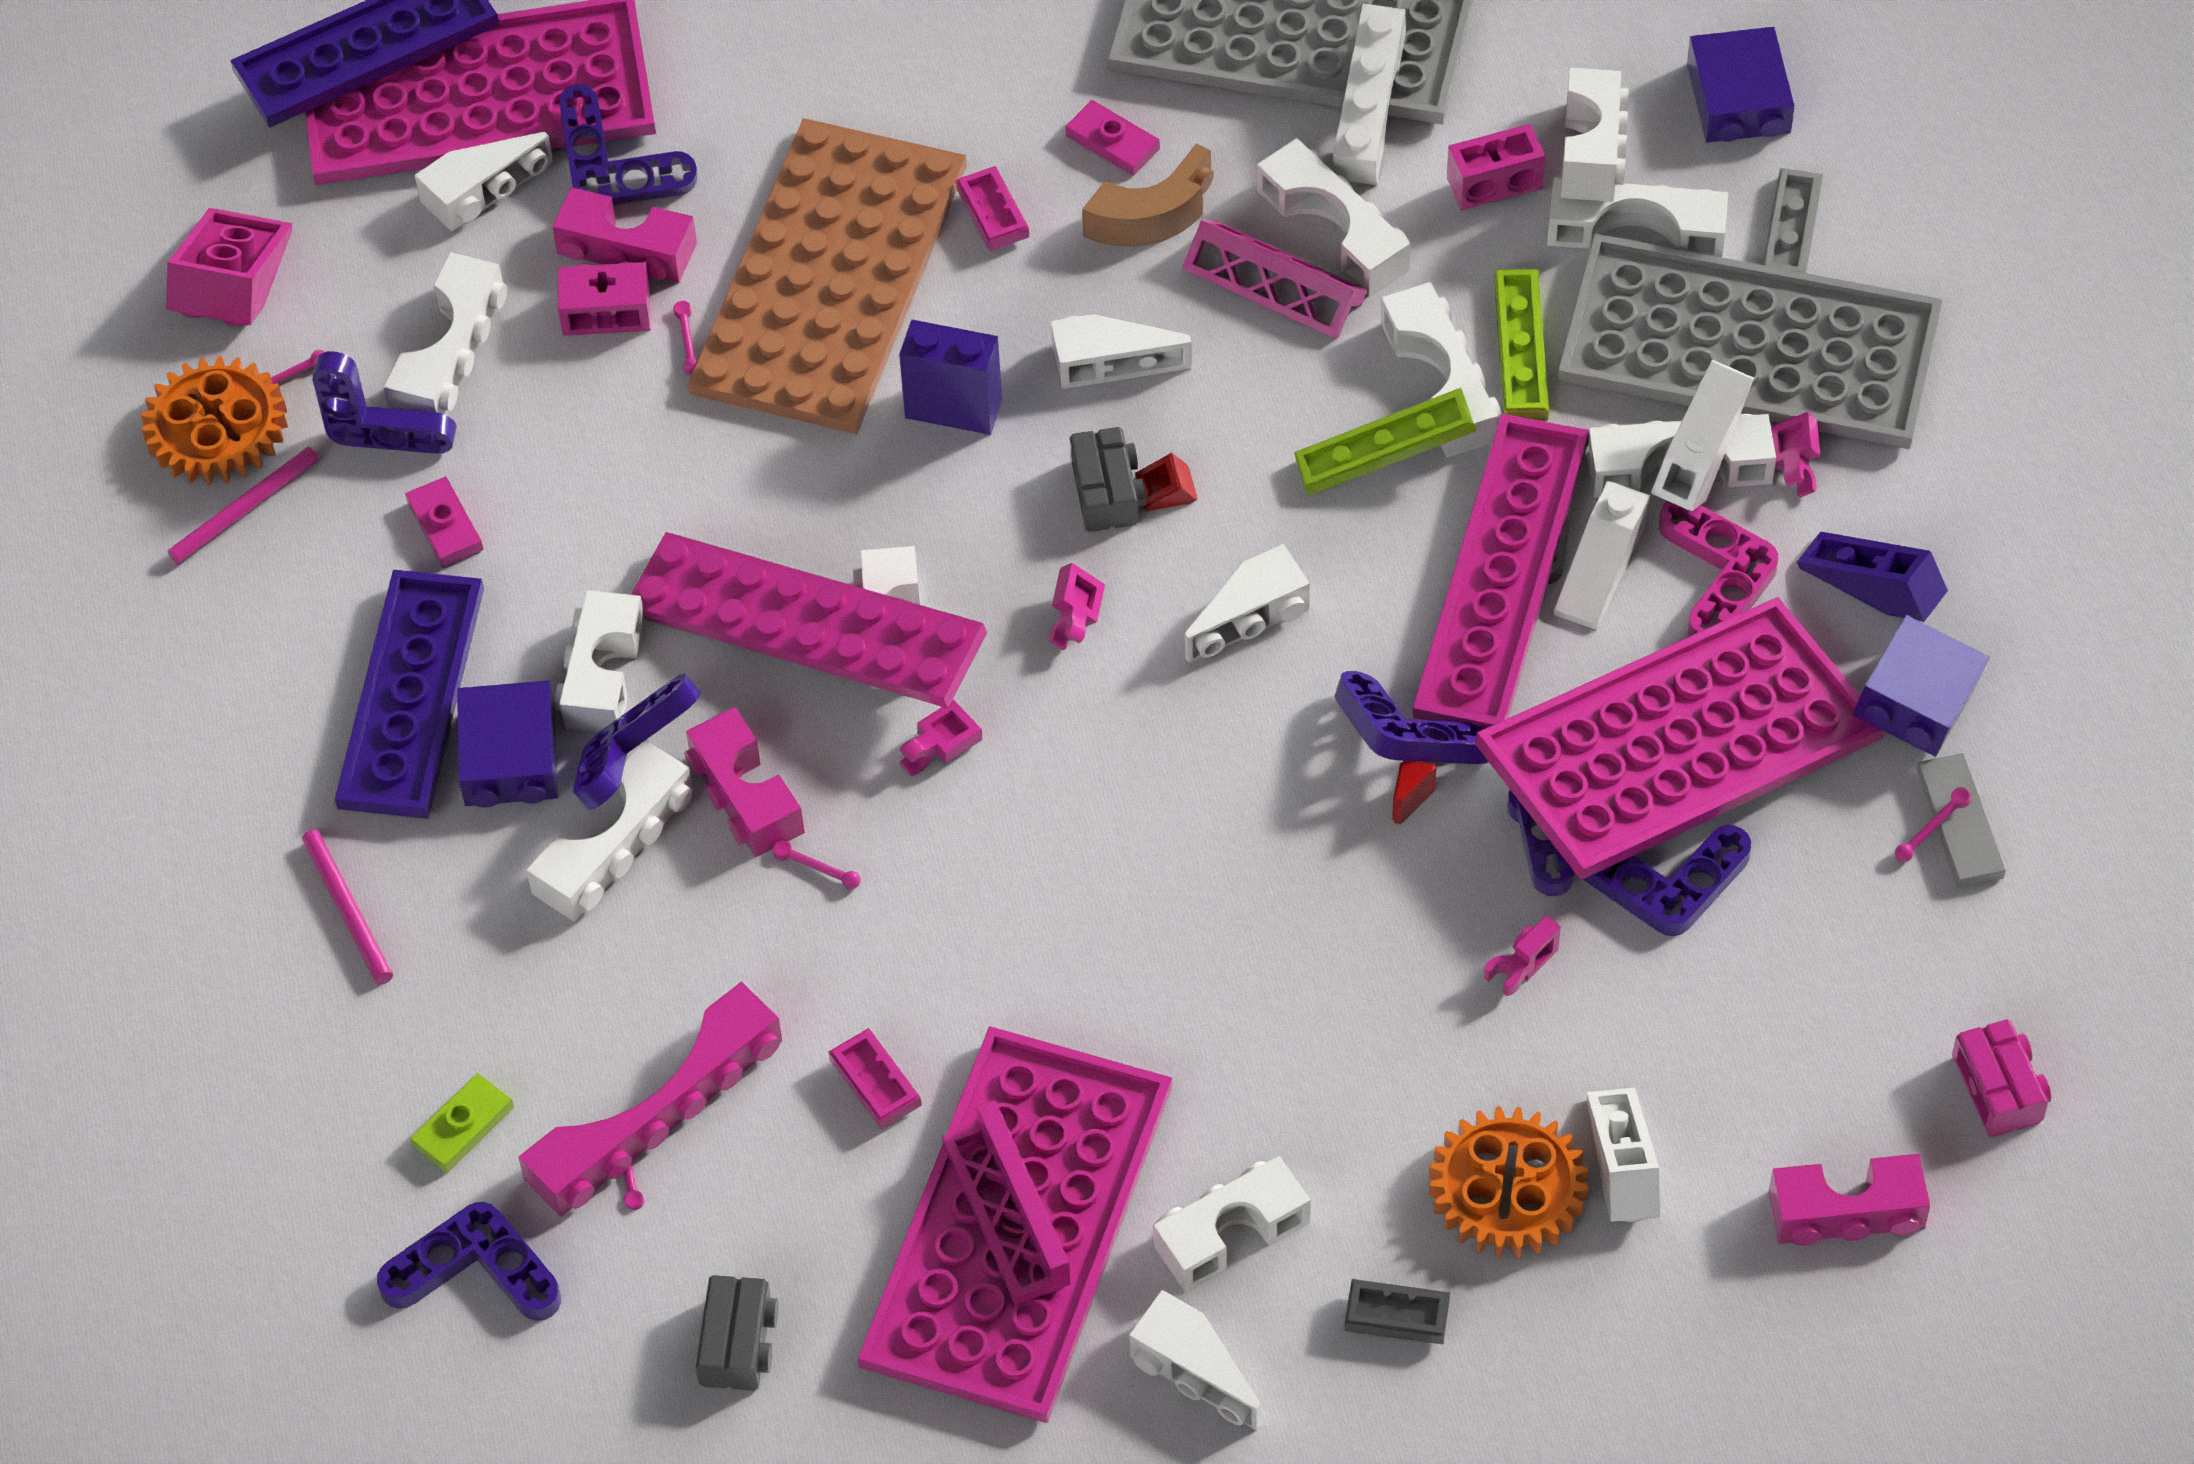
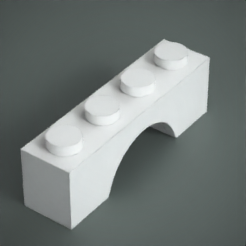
M1370 4L1362 5L1333 153L1334 173L1337 176L1342 175L1348 182L1377 186L1384 150L1391 90L1395 74L1399 72L1406 36L1405 9Z
M1584 68L1569 69L1565 127L1583 134L1565 137L1561 198L1613 202L1615 185H1624L1629 88H1621V71Z
M1296 138L1257 164V192L1282 216L1289 217L1298 214L1318 215L1333 221L1344 231L1346 237L1341 243V271L1353 283L1368 289L1366 293L1368 297L1409 271L1410 242L1404 232L1399 228H1393L1385 221L1376 206L1369 201L1365 202L1355 193L1348 180L1342 175L1337 176L1325 165L1323 158L1316 150H1309Z
M1553 177L1547 246L1591 249L1595 233L1603 235L1614 228L1632 225L1647 227L1659 232L1671 242L1675 249L1722 257L1729 192L1624 183V185H1615L1613 202L1561 198L1562 178Z
M450 252L434 287L439 310L452 321L451 327L446 335L434 345L420 351L400 353L384 386L389 408L436 412L444 415L447 410L451 411L454 408L458 397V386L463 376L467 377L471 373L475 359L474 353L479 343H484L487 340L491 328V318L495 310L501 309L506 300L507 285L503 283L499 264Z
M1429 282L1381 297L1380 324L1397 357L1423 360L1436 367L1443 374L1447 382L1431 399L1462 388L1477 431L1440 445L1446 458L1492 444L1502 413L1496 398H1489L1484 389L1485 379L1478 363L1472 364L1468 357V345L1461 330L1455 331L1451 323L1452 316L1445 297L1439 298L1432 283Z
M1740 414L1717 475L1727 487L1772 484L1776 454L1769 415ZM1649 421L1644 424L1631 425L1606 424L1601 427L1589 428L1586 455L1593 498L1600 497L1607 480L1639 491L1648 474L1662 466L1668 448L1682 421Z
M646 740L625 762L619 786L620 795L625 803V807L617 822L602 834L588 839L570 840L556 837L526 870L531 894L573 922H576L586 910L591 911L598 905L604 890L616 877L621 878L627 873L634 857L645 845L654 843L661 834L663 825L675 812L679 813L684 810L692 798L693 788L689 767Z

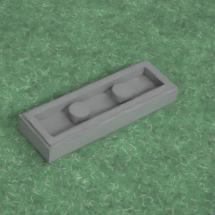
M1780 168L1762 265L1806 273L1823 174Z
M1964 753L1918 762L1917 773L1933 818L1951 801V793L1954 789L1964 787L1971 795V802L1967 807L1957 808L1937 827L1958 888L2004 879L2006 870Z

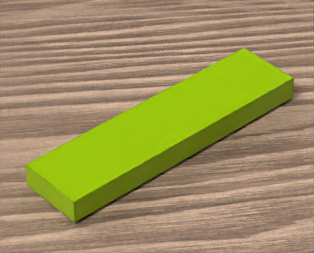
M1538 269L1494 270L1503 414L1534 420H1548L1549 403Z
M1458 388L1294 452L1304 487L1310 496L1474 433L1477 429L1462 388Z

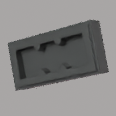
M1352 1279L1344 1331L1443 1345L1450 1292Z

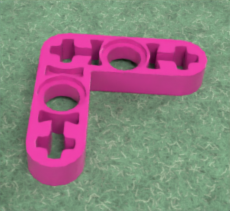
M1669 501L1662 505L1659 517V531L1661 535L1673 544L1722 570L1693 607L1689 615L1688 635L1692 636L1705 630L1701 627V624L1707 625L1715 616V610L1720 612L1717 620L1718 624L1751 609L1777 573L1779 557L1776 548L1768 541L1701 505L1693 511ZM1681 516L1687 518V521L1682 520L1678 524L1672 522V519L1678 520ZM1721 534L1726 536L1731 544L1725 548H1714L1707 543L1706 539L1711 535ZM1759 558L1765 560V564H1757L1750 578L1747 575L1750 561L1756 562ZM1735 586L1742 589L1746 596L1739 601H1730L1722 596L1721 591L1726 587Z

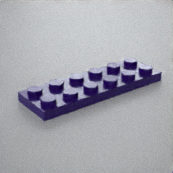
M365 0L231 59L230 62L234 74L270 128L493 29L500 24L498 14L488 0Z
M403 570L392 571L335 795L337 809L429 818L457 703V688L461 686L484 592L481 578Z

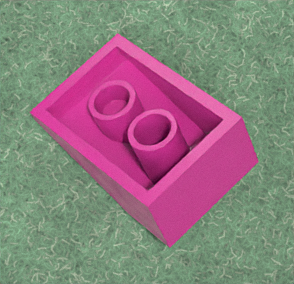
M208 208L167 262L166 310L181 312L184 316L190 318L208 317L219 319L232 326L251 325L265 306L292 233V223Z

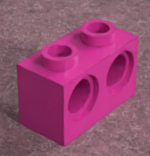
M1531 124L1448 145L1447 180L1461 211L1543 189L1545 154Z

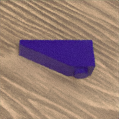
M1820 531L1797 561L1801 570L1890 616L1905 618L1908 615L1918 621L1925 622L1948 592L1932 552L1929 550Z

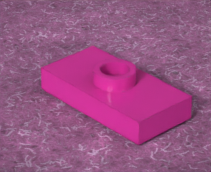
M1092 99L1065 126L1067 137L1133 176L1160 149V139Z
M996 166L956 179V189L989 251L1030 237L1029 227Z
M446 476L405 493L407 503L442 567L484 550L482 540Z
M870 1028L828 1051L831 1063L881 1130L922 1106L921 1097Z

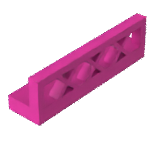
M1201 220L1182 266V269L1332 338L1339 337L1351 306H1361L1368 290L1213 220ZM1206 242L1219 247L1224 265L1209 270L1197 264ZM1229 252H1231V253H1233V254H1235V255H1237V256H1239V257H1241V258H1238V259L1232 261V258H1231V255H1230ZM1248 261L1257 265L1263 281L1249 288L1241 284L1235 269L1236 266ZM1268 270L1275 272L1279 275L1270 278ZM1227 271L1230 279L1220 275V273ZM1287 278L1295 282L1301 298L1288 305L1279 302L1273 284ZM1306 287L1316 291L1317 293L1308 295ZM1265 288L1268 296L1257 291ZM1327 296L1340 302L1331 325L1317 319L1312 301ZM1303 305L1304 308H1305L1306 314L1303 313V312H1301V311H1299V310H1297V309H1295V308L1300 307V306Z
M993 1100L977 1106L978 1123L942 1136V1141L1014 1304L1018 1305L1071 1285L1069 1260L997 1102ZM983 1138L988 1152L981 1165L962 1158L958 1147ZM992 1162H994L997 1170L990 1168ZM969 1172L976 1174L974 1181L972 1180ZM984 1178L1004 1184L1007 1191L1000 1205L980 1198L978 1191ZM1011 1201L1015 1210L1008 1208ZM987 1212L995 1215L992 1222L990 1221ZM1003 1218L1023 1226L1025 1232L1018 1246L998 1238L996 1232ZM1029 1241L1034 1251L1026 1249ZM1005 1253L1013 1256L1010 1263ZM1023 1259L1040 1265L1045 1278L1020 1287L1014 1273L1020 1260Z

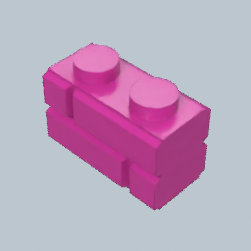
M2008 1019L1988 1024L1985 1028L1978 1027L1960 1032L1956 1036L1952 1056L1988 1135L1995 1137L2012 1132L2015 1128L2023 1129L2043 1121L2048 1102H2051V1090L2043 1074L2036 1075L2030 1063L2033 1058L2032 1049L2024 1033L2017 1035L2011 1020L2009 1021Z

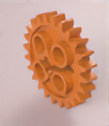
M218 356L214 366H208L203 357L199 360V368L195 370L184 363L182 364L183 375L179 377L174 373L168 372L169 385L155 384L154 389L157 397H146L145 399L148 411L141 412L144 424L141 430L150 456H156L161 469L169 466L174 478L185 471L189 483H193L199 474L204 475L207 485H211L214 476L221 474L225 483H229L231 472L237 471L242 477H247L246 466L248 464H252L257 468L263 467L261 454L275 456L273 443H283L284 437L281 429L288 428L285 415L287 408L279 384H272L269 372L259 375L257 364L252 363L243 370L241 359L238 357L230 366H225L222 356Z
M1499 1106L1496 1107L1494 1119L1488 1120L1485 1114L1479 1110L1476 1111V1125L1472 1126L1464 1119H1460L1458 1125L1459 1135L1449 1131L1444 1133L1445 1147H1435L1434 1161L1436 1163H1431L1429 1168V1178L1433 1180L1429 1182V1197L1437 1198L1434 1200V1213L1446 1214L1444 1217L1445 1230L1460 1227L1458 1234L1459 1243L1462 1244L1469 1238L1474 1237L1476 1238V1252L1478 1253L1489 1243L1494 1245L1496 1258L1501 1257L1505 1246L1512 1247L1516 1258H1521L1523 1245L1529 1244L1536 1254H1540L1543 1238L1556 1246L1559 1244V1229L1568 1233L1573 1231L1574 1219L1572 1217H1582L1584 1203L1581 1201L1587 1200L1589 1186L1584 1183L1587 1182L1588 1167L1580 1166L1583 1159L1582 1149L1570 1150L1573 1141L1571 1134L1563 1135L1559 1138L1556 1137L1558 1133L1557 1121L1550 1123L1545 1128L1540 1126V1112H1536L1529 1121L1523 1120L1521 1107L1515 1109L1512 1118H1505L1504 1112ZM1511 1145H1515L1518 1151L1509 1215L1506 1219H1502L1499 1217L1508 1148ZM1490 1153L1495 1155L1497 1159L1485 1161L1477 1157V1155ZM1539 1160L1545 1163L1546 1166L1534 1168L1526 1164V1162ZM1476 1196H1484L1490 1199L1491 1202L1477 1204L1470 1199ZM1533 1203L1539 1206L1540 1209L1527 1211L1522 1209L1520 1205Z

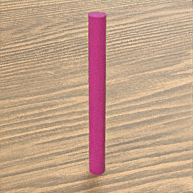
M309 446L168 549L167 551L171 559L176 564L183 562L319 461L317 454Z
M316 829L306 832L302 836V841L375 982L379 985L389 982L393 978V973L320 832Z

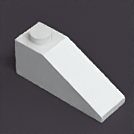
M1096 314L1069 316L1064 319L1051 321L1052 349L1061 389L1192 369L1190 335Z
M1607 480L1586 525L1555 606L1554 615L1597 630L1647 527L1650 495Z
M1635 1088L1587 1092V1104L1602 1191L1611 1222H1637L1645 1218L1660 1217L1659 1166Z

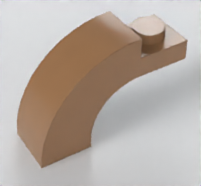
M1196 143L1167 179L1150 187L1126 188L1105 180L1082 208L1083 236L1109 245L1141 246L1161 242L1189 228L1203 214V194L1210 187L1214 177V171L1211 170V150Z

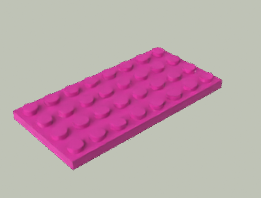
M588 0L498 14L499 26L306 111L311 166L315 185L420 170L426 168L450 151L545 132L549 135L551 150L566 148L560 111V96L568 86L574 84H585L596 92L605 142L656 134L635 0ZM582 97L575 98L574 105L571 107L576 110L578 125L587 124L584 108L588 104L584 103ZM583 136L576 140L574 146L598 142L593 137Z
M1776 597L1477 732L1474 744L1579 879L1583 880L1883 739L1885 731L1852 715L1860 698L1859 693L1780 598Z
M989 1026L946 1135L978 1123L977 1106L996 1100L1069 1260L1071 1285L1018 1305L1014 1304L955 1169L942 1144L858 1356L859 1368L1048 1423L1172 1090V1077ZM983 1138L958 1147L962 1158L981 1165L988 1152ZM992 1162L990 1168L997 1170L994 1162ZM969 1172L972 1180L974 1181L976 1174ZM984 1178L978 1194L980 1198L1000 1205L1007 1190L1004 1184ZM1011 1201L1008 1208L1015 1210ZM987 1212L990 1221L992 1222L995 1215ZM1003 1218L996 1234L999 1239L1018 1246L1025 1230L1021 1224ZM1029 1241L1026 1249L1034 1251ZM1005 1253L1010 1263L1013 1256ZM1023 1259L1020 1260L1014 1273L1020 1287L1045 1278L1040 1265Z

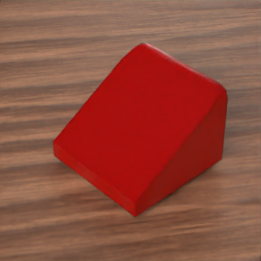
M1173 453L1135 472L1136 479H1142L1146 500L1144 509L1147 511L1189 504L1198 500L1188 465Z
M1416 761L1400 762L1393 796L1392 820H1394L1395 824H1402L1434 792L1436 788V765Z

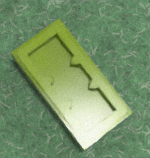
M477 1072L410 1137L411 1144L440 1169L448 1173L514 1108L513 1101Z

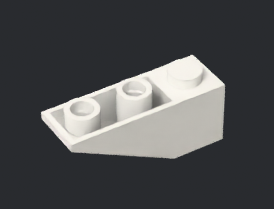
M545 132L446 153L415 174L420 202L453 232L463 224L473 221L482 211L498 200L508 197L514 189L533 176L540 175L553 163L549 135Z
M1714 360L1711 361L1668 448L1651 494L1690 511L1695 510L1707 501L1753 383V377Z
M1284 544L1243 561L1185 632V659L1188 663L1202 657H1212L1228 645L1242 639H1252L1258 636L1264 629L1282 621H1292L1302 615L1304 611L1309 610L1310 583Z
M1161 1290L1129 1335L1130 1357L1133 1358V1362L1138 1368L1149 1375L1157 1376L1160 1374L1174 1382L1176 1388L1186 1397L1196 1401L1201 1398L1217 1408L1219 1414L1232 1424H1245L1257 1431L1260 1426V1402L1206 1316L1178 1298Z

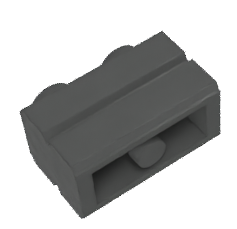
M1120 427L1100 429L1097 433L1087 431L1072 434L1069 437L1070 458L1085 530L1093 532L1109 529L1110 526L1119 528L1136 525L1139 522L1138 506H1145L1146 500L1142 479L1133 480L1131 471L1138 469L1135 444H1126L1123 429Z
M719 1275L709 1277L696 1361L698 1381L703 1387H731L732 1389L755 1391L759 1389L761 1373H770L772 1343H765L767 1328H776L779 1303L778 1298H771L769 1283L765 1279L746 1277L736 1279L732 1276Z

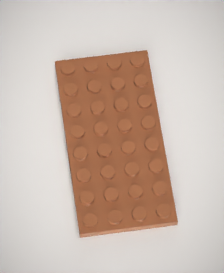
M803 118L689 380L690 395L857 434L956 194V179L963 176L967 167L966 155Z

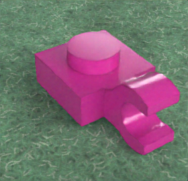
M1805 412L1771 426L1776 454L1775 467L1783 472L1785 484L1788 487L1796 484L1797 495L1800 498L1816 492V479L1810 468L1809 461L1820 457L1817 419L1809 412Z
M1074 563L1060 568L1052 606L1062 613L1050 630L1049 642L1061 650L1067 648L1069 638L1077 643L1082 642L1086 633V627L1097 622L1105 588L1103 582Z
M952 700L949 708L941 707L917 722V734L919 736L910 739L900 747V752L906 757L900 761V765L912 777L922 772L936 755L946 764L982 740V729L955 700Z
M1546 915L1534 928L1530 925L1524 928L1513 944L1515 953L1511 956H1496L1489 960L1485 967L1484 979L1489 982L1496 974L1505 973L1510 978L1504 983L1503 993L1506 996L1514 994L1519 989L1523 979L1528 981L1558 951L1561 926Z

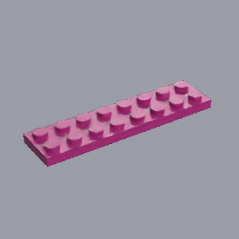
M1501 414L1412 708L1413 718L1430 721L1467 722L1483 728H1488L1509 718L1551 568L1555 560V554L1560 543V537L1587 450L1589 430Z
M665 532L631 595L641 596L644 618L944 708H949L987 635L986 628L982 622L669 532Z

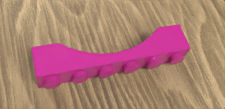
M741 981L705 1009L700 1032L689 1056L665 1085L635 1107L608 1119L583 1125L555 1127L518 1156L523 1179L560 1217L572 1208H580L590 1200L594 1191L608 1179H615L621 1176L630 1167L632 1160L642 1152L659 1146L666 1139L669 1131L684 1119L689 1120L698 1115L710 1098L721 1090L732 1088L740 1080L744 1071L758 1060L764 1061L771 1057L782 1042L779 1017Z

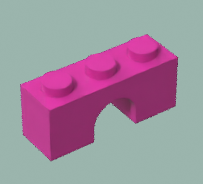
M573 187L570 188L552 226L557 254L565 255L573 260L582 259L603 265L618 264L620 262H646L648 277L680 283L697 245L693 216L652 207L647 219L642 224L634 228L622 229L615 227L616 221L612 197Z
M736 707L686 731L689 750L684 752L686 762L696 777L702 774L707 781L706 791L716 810L725 809L730 817L728 819L730 831L739 845L746 842L756 858L772 850L776 842L782 840L788 842L805 833L802 808L779 774L760 783H749L740 779L743 774L760 766L761 763L757 739Z
M1920 1154L1870 1158L1866 1177L1867 1190L1856 1196H1845L1832 1190L1826 1183L1822 1163L1773 1168L1769 1196L1778 1243L1793 1242L1795 1245L1806 1246L1814 1244L1821 1239L1842 1237L1845 1240L1854 1241L1863 1239L1869 1234L1891 1232L1894 1235L1902 1236L1912 1234L1918 1229H1925L1930 1210V1201Z

